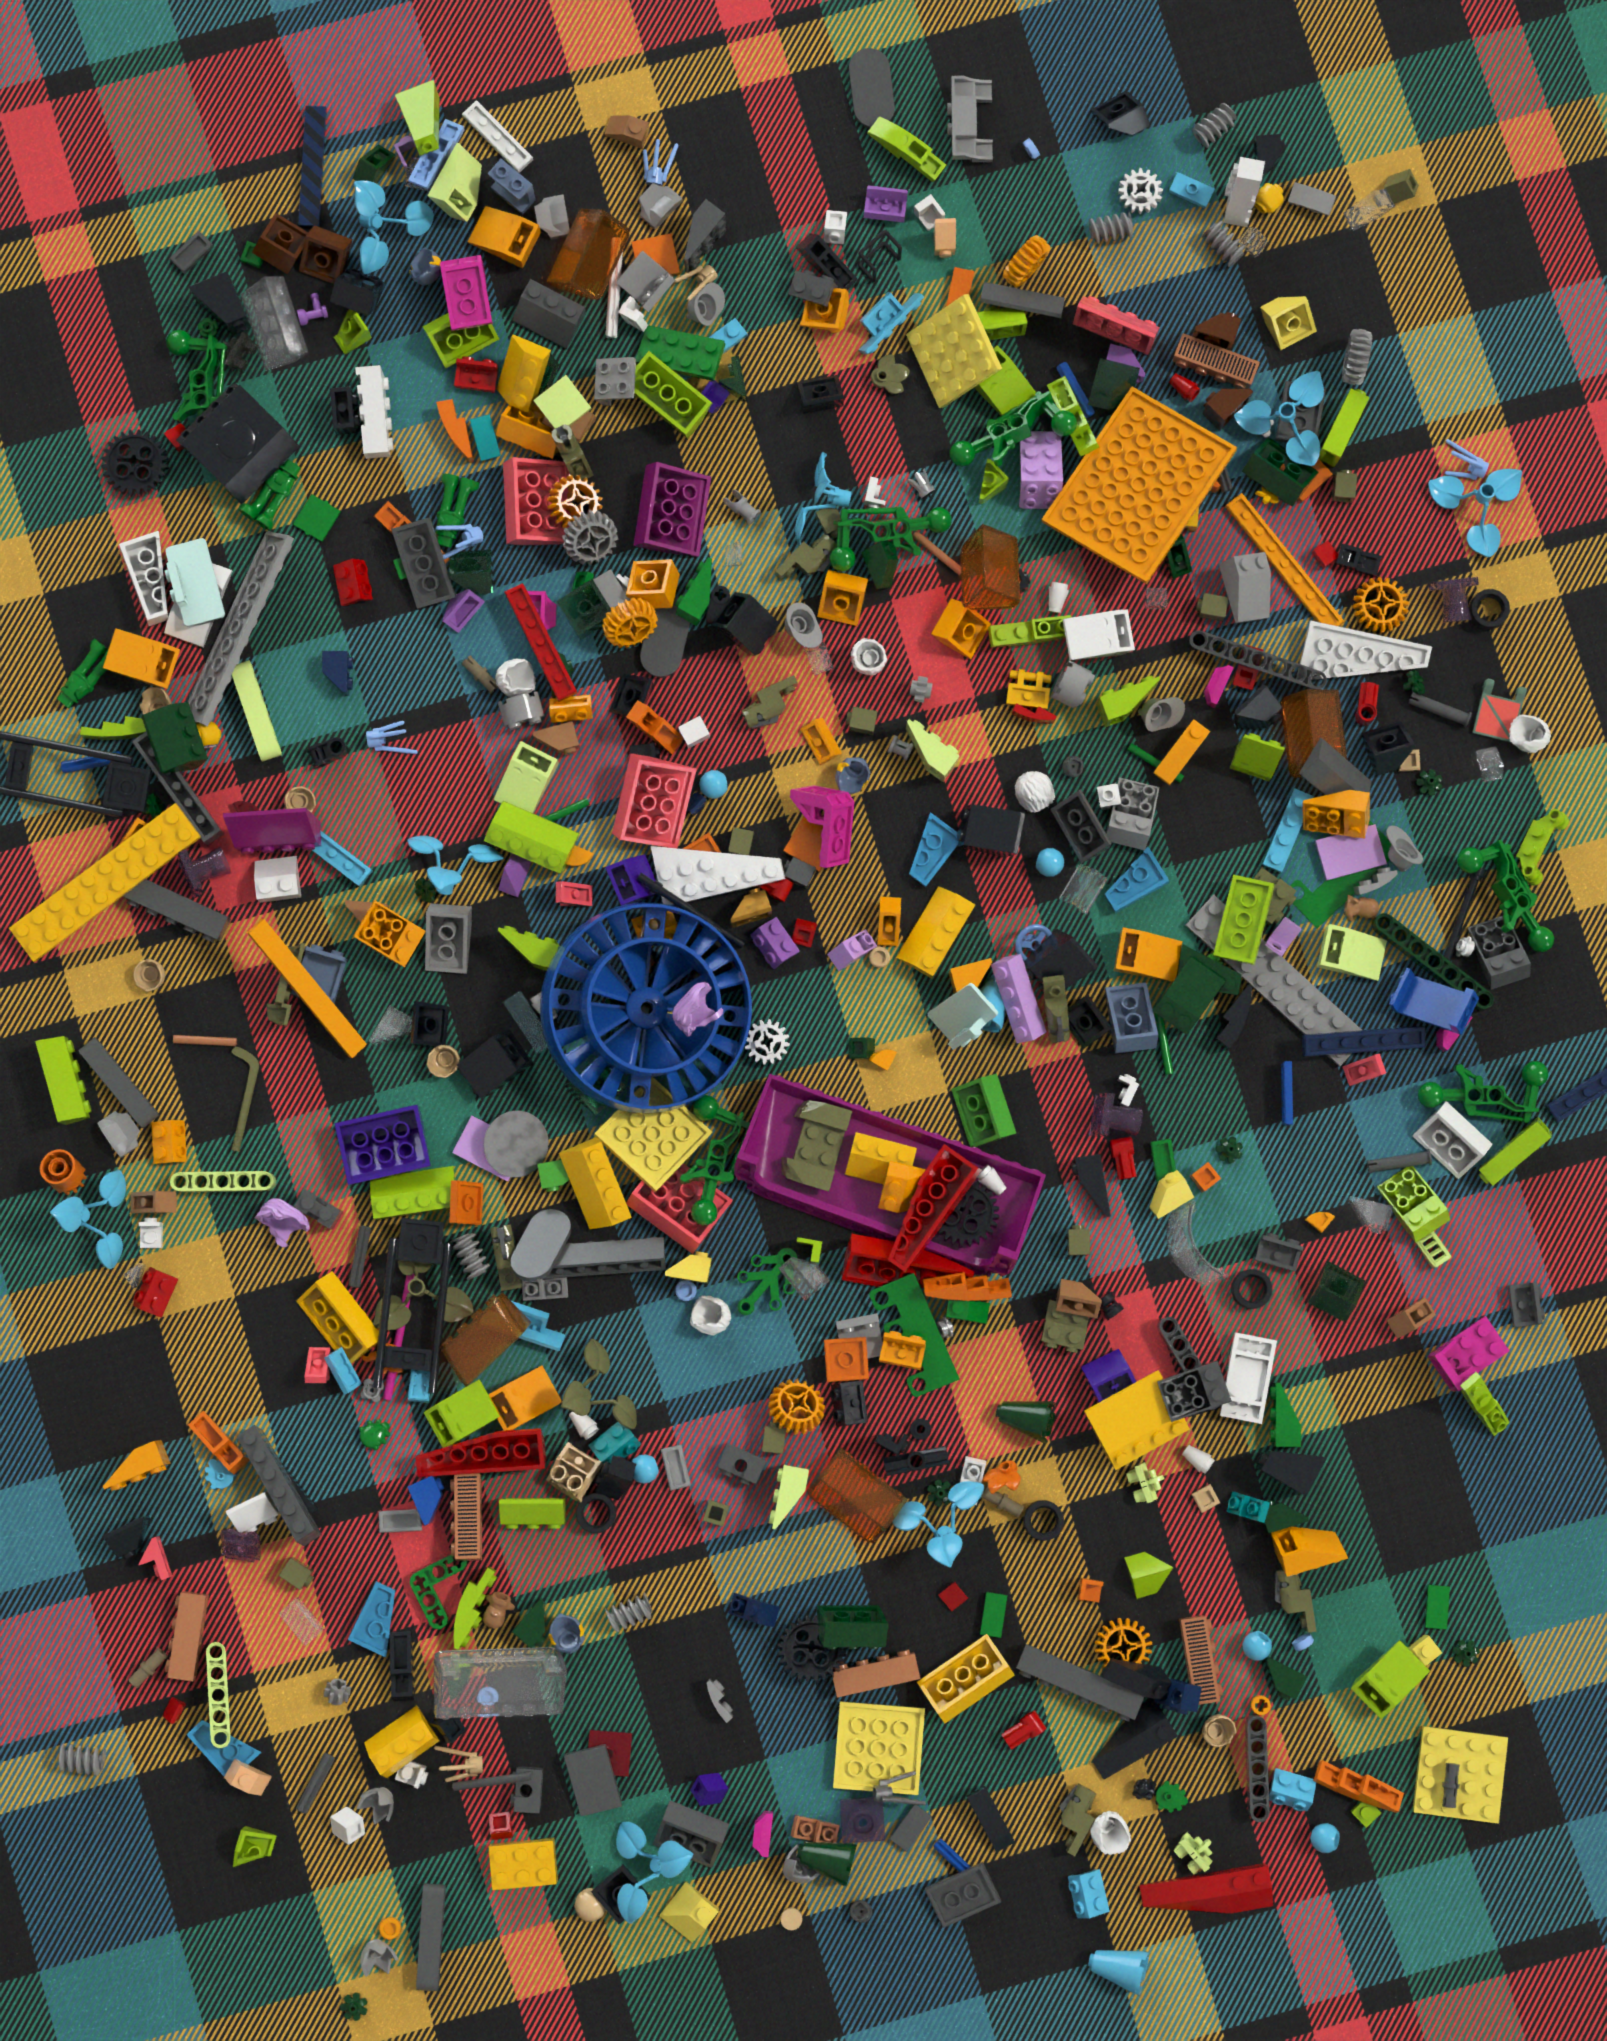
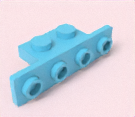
M887 292L859 320L872 335L859 349L860 353L871 354L876 351L882 339H887L893 333L892 329L896 325L902 324L907 319L906 315L921 305L920 301L924 296L920 293H914L901 305L891 292Z
M509 1301L505 1315L486 1309L480 1321V1325L556 1351H560L565 1339V1334L546 1328L550 1313L513 1301Z

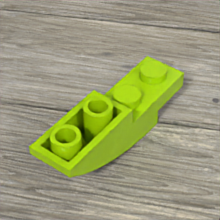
M880 116L867 132L868 135L898 159L902 157L932 182L936 180L946 166L943 161L931 153L932 148L905 129Z
M1071 615L991 625L988 627L991 648L1002 646L1016 647L1066 638L1063 619L1071 618Z
M1475 1372L1460 1385L1462 1388L1461 1392L1482 1423L1495 1436L1503 1431L1510 1422L1498 1401L1491 1395L1482 1377Z
M490 1566L486 1569L478 1584L469 1581L459 1602L454 1624V1648L457 1650L461 1646L466 1647L471 1639V1636L468 1634L472 1628L477 1629L482 1620L479 1617L481 1611L476 1609L475 1606L478 1605L480 1607L486 1597L483 1594L487 1586L491 1588L497 1579L494 1575L496 1570Z

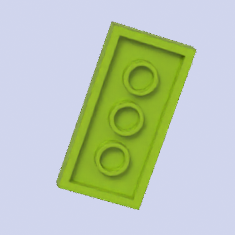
M1233 875L1213 956L1255 965L1275 887L1274 883Z

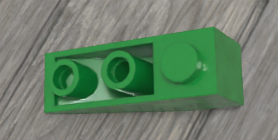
M709 557L705 563L701 561L696 570L698 575L695 580L690 579L685 588L688 590L685 596L680 595L675 604L677 606L676 615L695 626L701 621L710 602L712 559Z
M1273 1383V1387H1270V1400H1273V1408H1270L1269 1413L1270 1421H1273V1429H1270L1269 1440L1273 1442L1274 1447H1301V1424L1281 1383Z

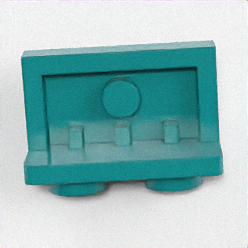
M617 1422L588 1446L599 1461L604 1464L613 1455L623 1458L627 1457L629 1454L634 1453L641 1443L630 1429Z

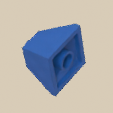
M430 1476L407 1486L424 1526L433 1522L443 1496L442 1490L444 1485L440 1477L436 1478L435 1476Z

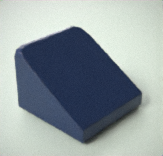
M695 792L689 799L687 812L692 817L695 816L707 804V799L698 792Z

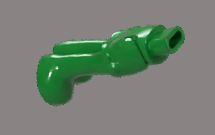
M287 459L285 464L280 466L265 481L266 484L256 500L251 505L242 504L238 510L251 521H256L259 526L271 531L274 526L273 518L284 499L289 497L301 468ZM272 493H275L276 495L272 499L269 506L262 514H260L267 500L270 498Z
M442 473L441 482L444 484V495L440 511L436 515L438 518L437 526L462 525L464 523L463 516L470 492L479 489L480 483L461 477L460 480L456 475ZM459 484V492L453 512L450 511L455 489ZM459 530L435 531L439 545L451 548L452 542L456 540Z
M95 638L90 643V651L84 661L75 671L70 673V677L64 687L60 689L62 692L57 699L68 709L74 703H78V700L92 692L97 681L107 671V669L103 668L108 649ZM103 656L94 670L86 677L85 674L98 658Z

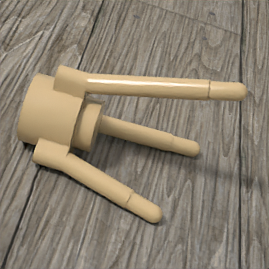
M699 265L695 270L675 279L674 282L678 283L698 274L696 279L700 285L687 298L688 301H691L706 284L712 283L718 278L716 271L710 265H706L704 268Z
M434 1747L438 1751L469 1757V1759H465V1765L439 1767L440 1771L465 1769V1772H467L445 1779L446 1782L478 1776V1774L483 1773L482 1756H477V1752L470 1753L446 1747Z

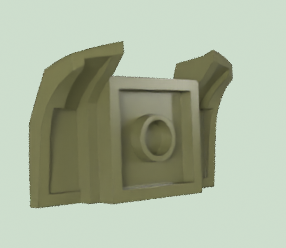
M305 943L288 947L300 963ZM281 975L275 1004L267 1003V1015L269 1021L279 1026L287 1027L292 1005L284 1004V1002L289 1001L291 988H287L288 983Z
M807 1100L802 1102L793 1117L803 1119L804 1122L793 1159L781 1157L782 1174L793 1181L829 1192L835 1173L834 1168L852 1111L818 1101Z

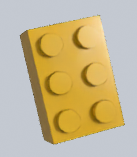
M554 1838L491 1843L489 1845L492 1890L557 1884L558 1874Z

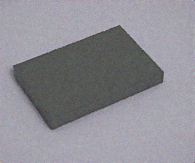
M1285 381L1281 404L1284 402H1297L1289 396V389L1293 382ZM1324 388L1323 399L1317 406L1307 408L1300 404L1295 407L1296 416L1294 422L1299 435L1305 430H1310L1318 437L1326 388ZM1279 417L1275 441L1287 443L1289 439L1296 436L1291 423L1284 422Z
M606 1744L564 1754L581 1816L622 1807L621 1796Z
M983 1862L929 1885L924 1889L943 1928L1001 1903V1898Z

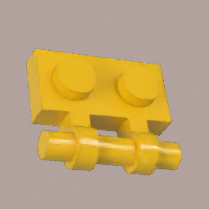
M1019 669V671L1010 670L1009 678L1017 679V684H1008L1006 705L1015 706L1017 703L1027 708L1037 709L1040 706L1047 710L1050 688L1042 687V683H1051L1052 675H1046L1044 672L1038 671L1037 673L1025 672L1023 669ZM1024 680L1036 681L1035 686L1023 684Z

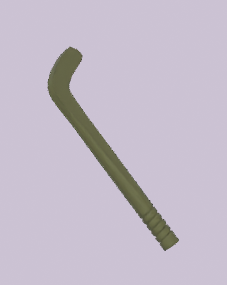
M235 1047L232 1049V1053L250 1065L231 1149L232 1151L240 1152L259 1071V1061L248 1051Z

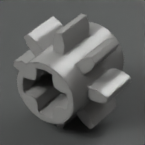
M918 676V681L912 680L910 695L915 696L914 701L924 703V698L930 699L933 683H927L928 677Z
M333 1679L331 1683L327 1682L324 1689V1697H328V1703L341 1705L344 1701L348 1702L351 1687H346V1681L342 1679Z

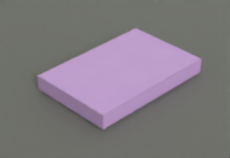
M1376 824L1368 826L1365 839L1334 835L1314 841L1326 881L1387 864Z
M471 1116L452 1153L509 1182L511 1177L504 1176L495 1171L485 1157L484 1137L490 1125Z

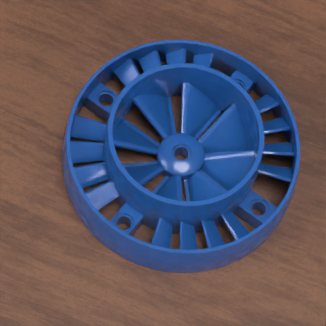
M642 902L626 904L606 910L584 922L566 938L558 948L546 971L540 998V1015L544 1038L550 1054L564 1076L577 1089L596 1102L620 1111L658 1113L691 1104L704 1097L724 1080L734 1067L746 1044L752 1018V999L748 977L739 956L729 941L716 928L699 916L671 905ZM643 909L641 937L632 939L625 911ZM666 911L681 915L672 940L664 938ZM604 918H607L617 939L618 945L616 946L601 921ZM650 919L657 921L658 928L656 930H652L649 927ZM699 924L703 929L689 948L686 946V943ZM584 932L589 935L602 951L601 955L581 937ZM718 941L722 946L703 960L701 956ZM663 946L652 986L648 987L651 947ZM570 951L590 967L588 969L582 967L566 957V954ZM616 954L635 988L633 992L608 962ZM730 961L733 962L735 968L714 976L712 971ZM692 970L700 974V976L665 997L663 996L667 990ZM557 973L581 982L579 989L554 988ZM706 982L712 987L706 994L705 1001L707 1007L715 1012L722 1008L723 1014L706 1026L696 1027L692 1034L687 1037L676 1026L673 1015L667 1013V1011H673L678 1001L692 986L697 983ZM741 984L744 1007L721 1005L719 989ZM592 993L625 1002V1004L622 1006L591 1002ZM560 994H564L568 999L567 1004L564 1006L558 1002ZM644 1002L650 1005L651 1010L648 1014L643 1013L641 1010V1005ZM552 1009L576 1012L578 1025L555 1030ZM725 1011L732 1013L733 1018L731 1022H727L724 1019ZM628 1020V1023L604 1042L601 1040V1036ZM657 1025L660 1026V1028L668 1036V1038L675 1045L678 1051L682 1054V1056L684 1057L683 1060H681V1058L678 1056L676 1051L673 1049V1047L668 1042V1040L663 1035V1033ZM718 1026L742 1028L739 1042L716 1034ZM641 1029H643L639 1067H637L636 1060ZM583 1038L584 1044L564 1054L561 1047ZM711 1044L732 1057L727 1065L707 1051L706 1048ZM593 1054L597 1059L579 1074L575 1068ZM697 1058L717 1077L711 1084L693 1064ZM607 1066L612 1071L599 1091L593 1085ZM681 1069H684L697 1093L691 1097H688L677 1073ZM623 1074L628 1076L626 1102L614 1099ZM666 1075L673 1103L649 1106L651 1077ZM636 1086H640L643 1089V1095L640 1098L634 1095V1088Z

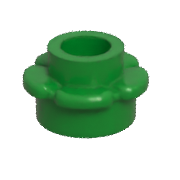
M207 317L199 322L198 330H200L201 336L209 337V335H216L218 324L215 320Z

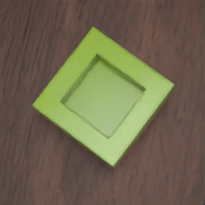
M1361 1801L1350 1811L1366 1828L1381 1814L1375 1806Z

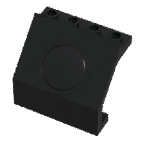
M235 382L227 387L176 439L241 505L300 447L288 432L240 384L238 385Z

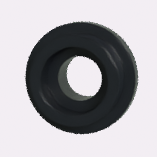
M916 1419L910 1426V1432L914 1438L923 1440L930 1435L931 1425L925 1419ZM919 1425H923L925 1427V1431L923 1433L917 1432V1427Z

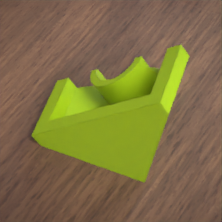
M351 309L347 310L339 332L334 337L344 354H348L372 338L359 314Z
M987 459L979 504L985 503L1007 488L1009 478L998 466H995L991 459Z
M1146 1552L1124 1557L1136 1599L1157 1593L1173 1569L1172 1566Z
M248 1826L243 1827L236 1844L233 1867L265 1856H271L277 1836Z

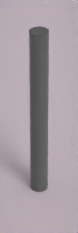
M530 1771L453 1782L452 1788L454 1791L529 1781L533 1780L534 1775Z

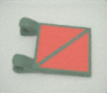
M1487 679L1483 684L1472 733L1510 742L1509 729L1513 719L1521 713L1527 689L1525 687L1517 688L1515 699L1511 700L1491 695L1494 680Z

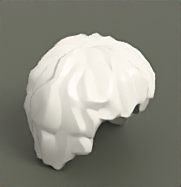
M863 638L854 645L851 651L853 667L856 671L865 675H876L882 671L888 659L885 649L875 639Z
M525 659L506 661L497 670L495 676L496 684L508 697L530 693L536 688V678L532 665Z
M1519 715L1513 719L1509 729L1510 742L1520 750L1536 753L1548 745L1551 732L1543 720L1528 715Z
M1031 771L1023 773L1018 777L1015 784V795L1025 810L1035 813L1053 803L1055 798L1054 788L1047 775Z
M712 1296L699 1297L692 1308L690 1325L701 1333L716 1335L726 1330L731 1321L728 1305L723 1300Z
M1103 1812L1092 1823L1090 1828L1091 1837L1101 1852L1104 1854L1108 1853L1109 1855L1120 1854L1128 1848L1131 1842V1835L1126 1822L1117 1812Z

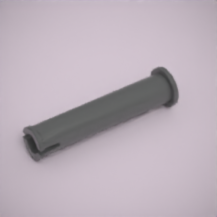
M1412 692L1410 697L1418 699V701L1411 698L1408 701L1409 705L1411 704L1463 724L1464 728L1467 727L1472 712L1466 713Z
M1426 1149L1425 1152L1367 1160L1366 1162L1367 1168H1369L1368 1173L1423 1164H1429L1430 1166L1432 1165L1430 1150Z

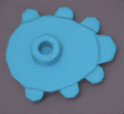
M210 1459L208 1462L209 1467L205 1468V1472L208 1473L205 1479L212 1484L210 1486L211 1489L228 1487L235 1475L229 1472L219 1459L218 1462L215 1459Z

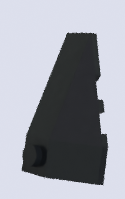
M1150 1698L1141 1704L1135 1720L1131 1718L1129 1721L1125 1720L1092 1762L1102 1778L1106 1779L1165 1745L1178 1735L1154 1698Z

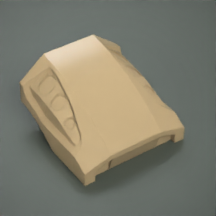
M568 1442L556 1458L546 1480L560 1492L575 1501L582 1502L584 1494L600 1471L603 1463L595 1460Z

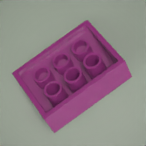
M659 462L646 465L633 546L652 551L699 557L711 476Z
M307 808L223 813L233 845L242 854H253L254 851L261 850L263 853H272L274 849H282V851L286 852L294 851L295 848L314 850L315 847L321 846V822Z

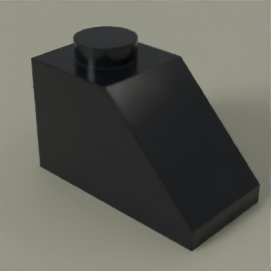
M1280 134L1259 135L1255 137L1253 142L1255 160L1265 161L1262 180L1280 161L1282 153H1285V142L1281 141Z

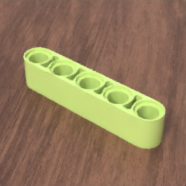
M250 660L237 664L233 670L232 677L260 759L263 762L281 756L282 752Z
M265 1171L178 1172L172 1175L170 1185L179 1192L270 1191L276 1185V1178L273 1174ZM266 1175L269 1176L270 1184L267 1187H262L260 1183L261 1178ZM183 1176L186 1179V1184L184 1187L179 1188L176 1181L179 1177ZM205 1176L207 1184L200 1188L197 1181L200 1177ZM226 1176L228 1184L221 1188L218 1181L220 1177ZM243 1176L249 1178V1184L246 1187H241L239 1184L240 1178Z
M213 1642L206 1650L210 1735L214 1747L223 1749L229 1745L231 1739L226 1651L223 1644ZM215 1646L222 1649V1655L219 1658H213L210 1655V1650ZM215 1668L223 1670V1676L219 1680L211 1677V1672ZM219 1689L224 1692L223 1700L215 1701L212 1698L215 1690ZM217 1711H222L226 1715V1719L222 1723H216L213 1719ZM218 1733H224L227 1736V1741L222 1745L215 1743L214 1739Z

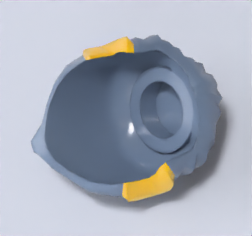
M426 247L420 250L410 265L412 270L410 269L409 273L414 282L421 285H430L438 279L441 273V260L438 254Z
M859 757L846 758L842 763H839L835 774V781L839 790L849 792V794L863 790L864 786L869 782L871 774L868 763Z
M560 1613L550 1626L548 1634L550 1642L559 1652L575 1653L585 1640L583 1625L575 1617Z

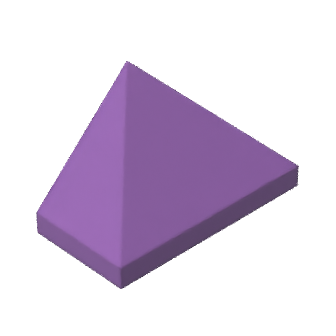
M470 589L456 594L455 598L450 599L442 621L459 633L485 601Z
M512 853L504 867L498 890L518 898L532 861Z

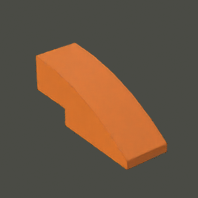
M453 399L436 402L442 423L452 443L469 463L474 462L465 417L457 419Z
M638 700L626 716L638 729L672 755L684 739L664 718L658 716L649 706Z
M204 1410L188 1424L212 1454L233 1475L250 1461Z

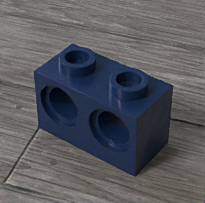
M1169 1678L1172 1682L1163 1699H1155V1702L1163 1704V1709L1172 1710L1180 1714L1188 1715V1711L1197 1712L1202 1687Z

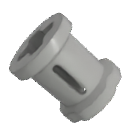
M895 735L888 753L898 754L907 761L914 744H908L898 739V736Z

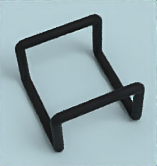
M887 230L880 232L858 253L862 258L858 262V267L872 282L876 281L877 269L868 259L880 248L885 246L898 261L901 260L902 247ZM884 234L898 248L897 254L887 242L883 241L866 256L863 255ZM864 262L872 269V275L863 267L862 264Z

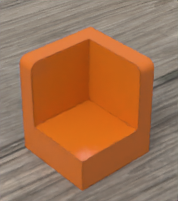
M1209 1162L1189 1176L1202 1193L1221 1179Z
M1081 1578L1078 1599L1099 1602L1101 1587L1104 1582Z

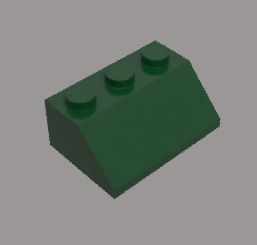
M1269 437L1252 454L1242 470L1251 480H1255L1267 491L1272 492L1281 498L1284 503L1292 507L1319 473L1311 466L1297 464L1290 460L1286 449ZM1283 463L1285 465L1284 471L1280 470Z
M188 702L169 704L141 716L161 773L196 770L208 760Z
M817 1605L818 1633L823 1647L828 1649H836L837 1647H847L849 1649L868 1647L870 1649H878L879 1647H886L888 1622L879 1605Z

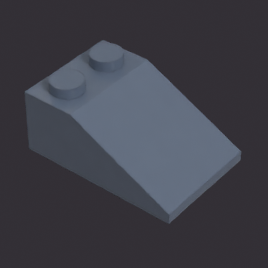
M1147 983L1106 987L1105 994L1115 1053L1157 1048L1158 1031Z

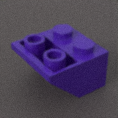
M645 854L624 859L605 867L621 906L638 903L655 896L654 893L649 891V887L637 880L639 874L643 873L653 881H656Z
M1119 1349L1081 1366L1097 1403L1136 1382L1129 1365Z

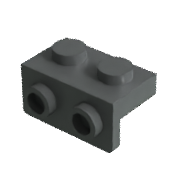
M808 270L803 272L796 271L788 294L792 297L827 307L833 289L838 288V286L831 277L822 275L819 278L815 276V273Z
M1267 1233L1266 1236L1262 1235L1260 1237L1254 1260L1296 1272L1300 1254L1304 1247L1299 1245V1241L1287 1239L1286 1242L1279 1240V1235Z
M1537 1282L1508 1285L1513 1327L1543 1324L1542 1320L1545 1319L1543 1307H1540L1542 1290Z

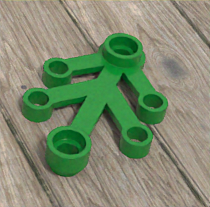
M784 1248L777 1255L761 1256L757 1254L751 1258V1264L754 1267H760L762 1264H776L771 1271H740L738 1273L737 1279L740 1283L763 1280L747 1299L744 1298L739 1301L737 1307L742 1315H750L754 1311V1303L769 1286L771 1293L770 1308L777 1311L782 1307V1302L779 1299L778 1275L783 1269L785 1276L783 1291L788 1295L795 1292L796 1287L793 1283L792 1267L797 1263V1254L794 1250ZM786 1254L791 1256V1261L788 1263L783 1261V1256ZM755 1257L761 1258L759 1265L753 1263ZM746 1273L748 1276L747 1280L741 1281L739 1278L740 1274ZM791 1284L793 1291L787 1292L785 1290L786 1285ZM774 1300L780 1303V1306L776 1309L771 1305ZM743 1303H749L750 1309L748 1311L742 1309Z

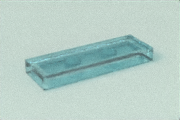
M519 991L503 1003L538 1055L548 1048L541 1021L522 992Z

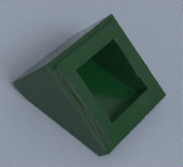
M849 1038V1059H869L875 1053L874 1038Z

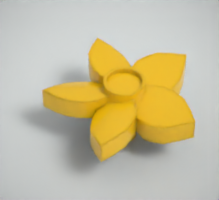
M1263 486L1261 487L1262 491H1256L1255 493L1263 497L1262 502L1264 504L1279 502L1278 497L1272 492L1267 491Z

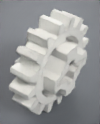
M1142 168L1139 169L1138 173L1131 170V176L1125 174V181H1120L1119 186L1122 188L1118 189V194L1122 196L1119 201H1125L1124 208L1126 209L1130 206L1131 213L1135 209L1138 210L1139 214L1142 213L1143 209L1149 213L1150 206L1155 209L1157 202L1161 201L1162 197L1160 194L1163 193V189L1158 187L1161 186L1162 182L1155 181L1157 175L1150 176V170H1147L1146 173H1143ZM1151 186L1154 190V196H1152V193L1150 192ZM1127 187H1129V190L1131 191L1130 196H1128ZM1145 188L1144 193L1140 192L1136 194L1137 190L1141 191Z
M771 1019L768 1020L767 1024L760 1020V1026L752 1024L754 1030H749L750 1038L747 1037L746 1041L749 1042V1045L745 1046V1050L751 1049L749 1057L755 1055V1062L757 1063L761 1059L763 1060V1065H766L767 1060H770L773 1065L775 1058L781 1061L780 1054L786 1055L787 1051L784 1047H789L790 1043L785 1042L789 1035H783V1032L786 1030L785 1027L779 1029V1022L771 1025ZM767 1029H772L779 1035H772L768 1033ZM760 1031L761 1036L753 1042L755 1034ZM764 1033L769 1040H773L770 1043V1051H768V1047L765 1044H761L764 1042ZM781 1043L780 1049L774 1054L773 1049L775 1045ZM756 1049L765 1051L767 1056L759 1054Z

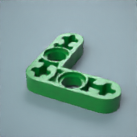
M449 1555L411 1576L410 1586L432 1628L442 1629L449 1620L448 1614L433 1585L462 1571L467 1566L468 1561L461 1562L462 1567L460 1568L457 1565L451 1567L450 1569L453 1572L449 1573L448 1567L444 1563L445 1560L448 1561V1564L454 1561V1556ZM437 1565L442 1566L445 1570L444 1575L440 1578L433 1575V1568ZM418 1575L420 1578H425V1581L423 1582L425 1589L428 1586L431 1589L429 1591H425L423 1594H421V1596L418 1593V1591H422L421 1586L414 1584V1582L417 1580L416 1576ZM431 1594L435 1597L433 1606L429 1607L424 1604L423 1598L425 1595ZM439 1605L440 1609L436 1610L439 1616H444L442 1625L433 1622L436 1618L435 1614L432 1612L429 1615L428 1610H432Z

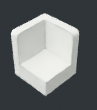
M931 194L914 206V214L927 231L934 228L935 219H945V212Z
M700 716L679 726V731L688 749L710 738V733Z
M349 1807L343 1808L330 1817L332 1833L348 1845L365 1834L363 1817Z

